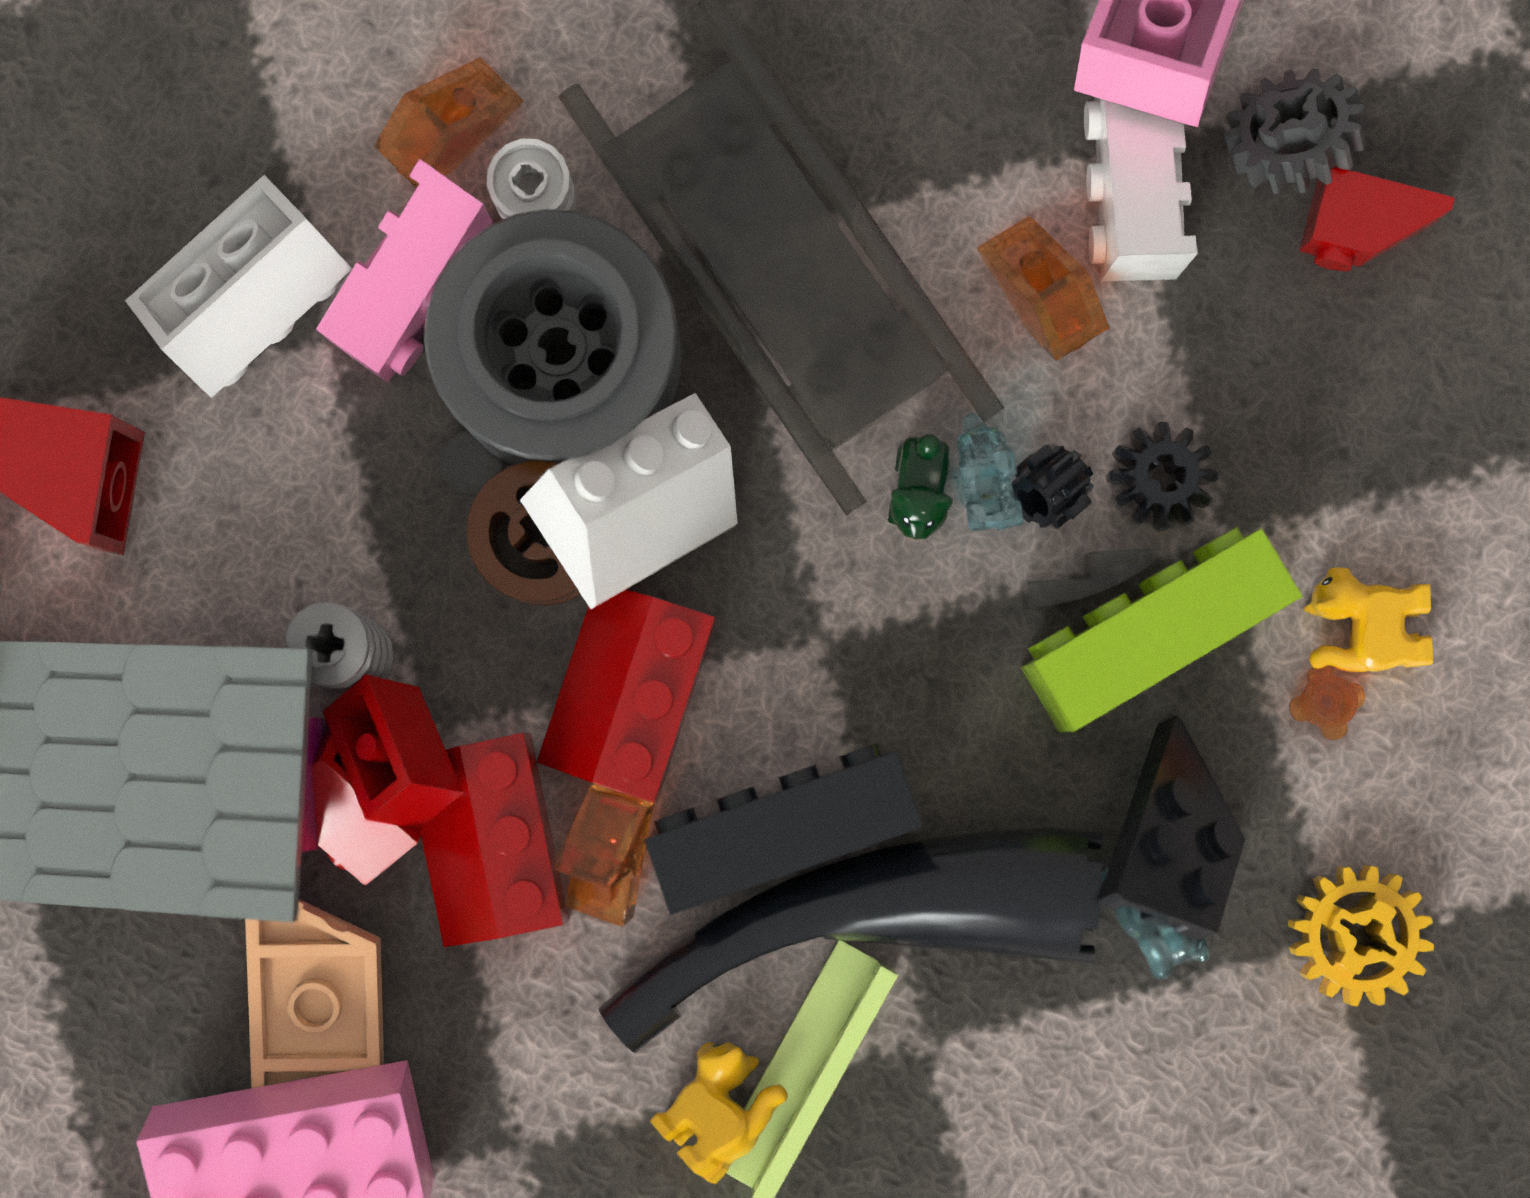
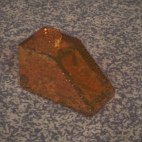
M479 57L404 93L374 147L417 189L420 183L409 175L419 159L443 176L453 172L521 106L524 100Z
M1030 215L977 247L980 256L1029 334L1055 361L1072 351L1080 349L1088 341L1110 329L1089 272Z

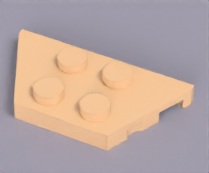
M300 899L298 921L282 922L245 919L251 1088L383 1065L381 938Z

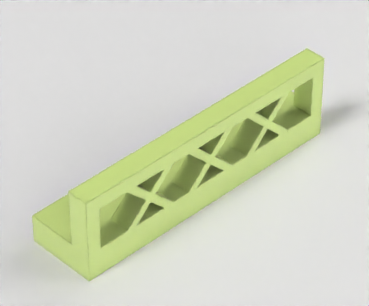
M837 940L744 1106L746 1111L749 1110L757 1095L763 1089L772 1085L780 1084L786 1089L788 1094L787 1100L774 1110L771 1120L759 1135L753 1149L743 1157L732 1162L726 1173L751 1187L752 1198H775L898 977L894 968L844 940Z

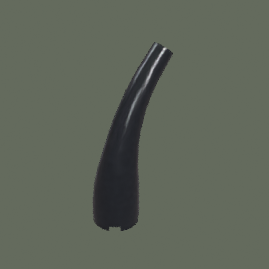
M1060 828L990 830L936 837L878 849L818 868L786 880L751 897L695 930L646 966L601 1005L598 1010L619 1040L629 1050L636 1053L678 1020L681 1014L676 1006L703 986L727 971L759 956L818 937L854 942L920 946L1093 963L1095 946L1082 945L1081 936L1082 930L1093 931V929H1098L1100 903L1097 899L1101 891L1103 862L1087 861L1088 849L1100 850L1102 848L1103 833Z

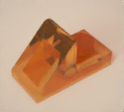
M597 784L590 787L555 861V870L571 875L565 907L624 927L634 917L646 850L644 839L648 837L654 803Z

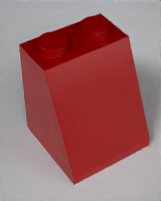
M0 397V493L74 542L111 554L124 555L145 432L112 414Z

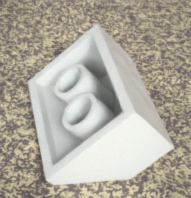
M263 175L125 301L161 350L212 398L223 387L237 382L246 372L248 364L270 344L283 340L291 332L295 322L316 302L330 297L340 286L341 280L352 271V268L304 215Z
M696 393L642 420L634 430L611 446L586 456L569 458L550 468L520 499L590 609L724 534L738 524L731 446Z

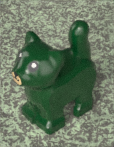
M926 434L920 437L909 436L897 450L895 471L898 472L897 488L891 491L892 499L888 522L897 525L902 534L912 540L927 539L943 526L947 518L948 509L953 503L952 498L944 494L949 467L948 456L950 447L946 442L940 441L933 434Z

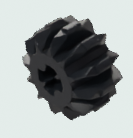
M1159 422L1155 426L1153 440L1146 431L1139 427L1130 433L1134 449L1119 445L1113 451L1112 456L1116 461L1128 469L1118 468L1111 470L1107 473V482L1114 485L1126 484L1128 490L1118 494L1112 502L1116 508L1125 506L1131 500L1138 504L1131 515L1130 522L1136 526L1142 524L1147 519L1150 511H1153V524L1158 532L1169 529L1171 513L1180 524L1186 526L1194 521V513L1190 504L1195 507L1206 508L1212 502V497L1197 485L1214 483L1218 480V472L1212 469H1199L1198 463L1207 459L1212 454V451L1207 445L1200 447L1193 453L1187 448L1193 439V430L1189 428L1183 429L1177 435L1174 442H1172L1171 429L1167 422ZM1159 462L1164 463L1166 473L1175 474L1176 481L1165 488L1166 492L1161 491V485L1158 480L1149 479L1148 473L1160 464Z

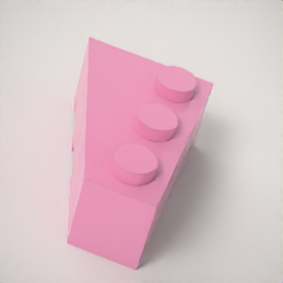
M421 159L418 160L409 175L420 184L403 212L399 216L392 210L387 211L378 226L381 231L386 233V236L365 264L361 261L355 264L316 328L328 341L387 383L396 372L401 376L405 375L413 367L423 351L424 345L419 340L425 333L426 311L434 285L446 264L467 240L493 224L482 202Z

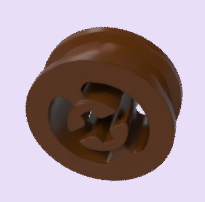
M547 461L519 463L493 476L475 497L468 515L466 532L472 561L482 577L501 593L519 602L536 606L562 604L579 597L581 593L549 545L544 547L536 542L522 556L538 565L557 563L558 570L555 575L541 579H528L514 574L500 555L497 535L500 522L504 518L510 517L508 538L511 545L521 552L532 541L533 536L527 529L534 521L520 499L534 486L533 483H536L550 468L558 465Z

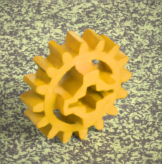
M1343 865L1336 868L1337 883L1335 884L1326 877H1315L1313 882L1319 894L1315 898L1298 895L1296 899L1298 904L1307 910L1304 919L1295 918L1288 920V926L1302 932L1303 939L1289 946L1290 953L1297 956H1307L1309 959L1299 972L1302 977L1312 980L1323 976L1319 987L1321 994L1332 998L1343 987L1342 996L1344 1003L1357 1007L1362 999L1363 992L1366 993L1371 1003L1378 1006L1385 1004L1384 988L1386 987L1401 995L1407 994L1409 990L1403 976L1407 972L1423 976L1426 972V969L1415 960L1417 952L1434 950L1433 943L1421 939L1419 936L1420 929L1426 928L1433 923L1432 917L1414 914L1412 910L1422 899L1420 893L1407 891L1399 894L1398 891L1403 879L1401 876L1389 873L1379 883L1378 867L1363 865L1358 879H1356L1351 867ZM1368 892L1366 897L1362 896L1357 906L1343 909L1334 904L1337 900L1348 894ZM1395 915L1400 926V943L1396 941L1391 922ZM1340 921L1365 926L1366 933L1372 936L1371 940L1380 945L1381 949L1358 945L1357 939L1350 934L1348 928L1340 924ZM1321 926L1327 929L1331 950L1326 957L1320 942ZM1377 962L1387 965L1382 971L1372 976L1353 978L1355 974L1360 975L1365 965Z

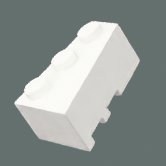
M1094 97V101H1086L1084 109L1086 140H1096L1097 163L1088 164L1086 174L1088 202H1098L1099 226H1090L1089 230L1090 263L1101 265V281L1177 279L1198 254L1196 236H1184L1183 205H1190L1192 201L1190 182H1182L1181 153H1185L1186 149L1184 123Z

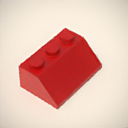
M629 590L622 591L593 609H590L588 605L536 763L652 803L658 802L717 622L716 618Z
M523 732L446 749L464 793L427 822L421 832L443 947L500 939L564 925L569 921V915L531 733Z

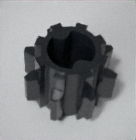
M1047 444L1033 455H1029L1012 470L1016 479L1010 485V489L1013 490L1011 502L1014 507H1018L1023 514L1022 518L1028 523L1031 521L1039 523L1040 528H1046L1051 524L1055 528H1060L1069 519H1074L1091 504L1092 501L1087 494L1092 491L1094 486L1090 483V477L1093 475L1091 467L1086 466L1080 459L1081 454L1075 450L1072 452L1064 449V446H1056L1054 449H1051Z

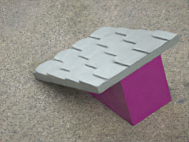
M0 641V900L191 914L208 917L282 922L298 921L301 853L321 849L317 845L312 765L325 734L329 730L326 719L309 717L313 650L227 646Z

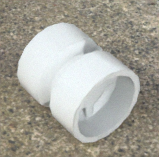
M521 138L506 144L493 156L487 169V189L501 220L518 213L543 209L576 210L577 193L564 157L552 145L539 139Z

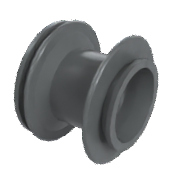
M543 209L518 213L495 222L467 240L448 261L434 285L426 311L424 343L428 369L438 394L453 416L467 428L469 433L491 454L511 465L529 461H547L560 464L569 458L586 456L611 446L634 430L642 420L673 404L681 378L682 345L673 299L662 273L648 253L628 234L600 218L576 211ZM548 294H556L563 299L561 310L553 316H545L538 312L540 299ZM597 308L607 314L604 326L597 331L586 330L581 325L583 315L590 309ZM514 324L525 326L528 334L526 340L521 345L512 347L503 343V333L506 328ZM557 339H567L572 352L575 354L570 361L563 365H553L546 351L548 345ZM604 353L613 356V360L605 373L596 376L590 371V364L597 355ZM522 369H529L536 373L537 380L533 388L522 390L512 387V377ZM565 384H574L581 389V393L576 396L555 401L557 390Z

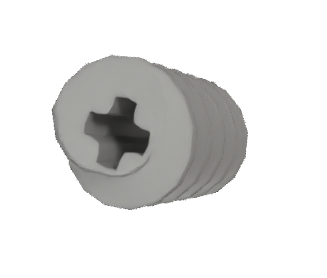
M332 602L311 604L299 611L288 625L284 638L286 648L313 650L312 684L341 694L345 693L365 674L388 679L392 672L395 660L394 647L386 630L373 619L361 615L344 605Z

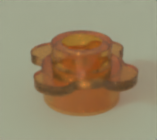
M1329 666L1321 669L1312 667L1307 672L1308 683L1300 696L1294 697L1290 701V714L1298 722L1308 721L1320 728L1323 737L1326 739H1340L1346 735L1348 731L1347 723L1354 717L1357 708L1363 706L1365 702L1364 689L1358 683H1349L1343 678L1334 676L1333 670ZM1325 696H1329L1333 700L1332 706L1328 709L1322 705V699Z

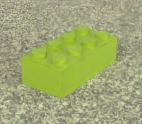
M1236 527L1218 536L1192 552L1198 563L1189 569L1185 567L1182 560L1169 565L1137 584L1143 596L1130 602L1127 595L1123 593L1082 616L1088 628L1075 636L1070 627L1067 626L1028 648L1034 660L1020 668L1059 733L1074 732L1303 597L1262 528L1243 536L1239 528Z

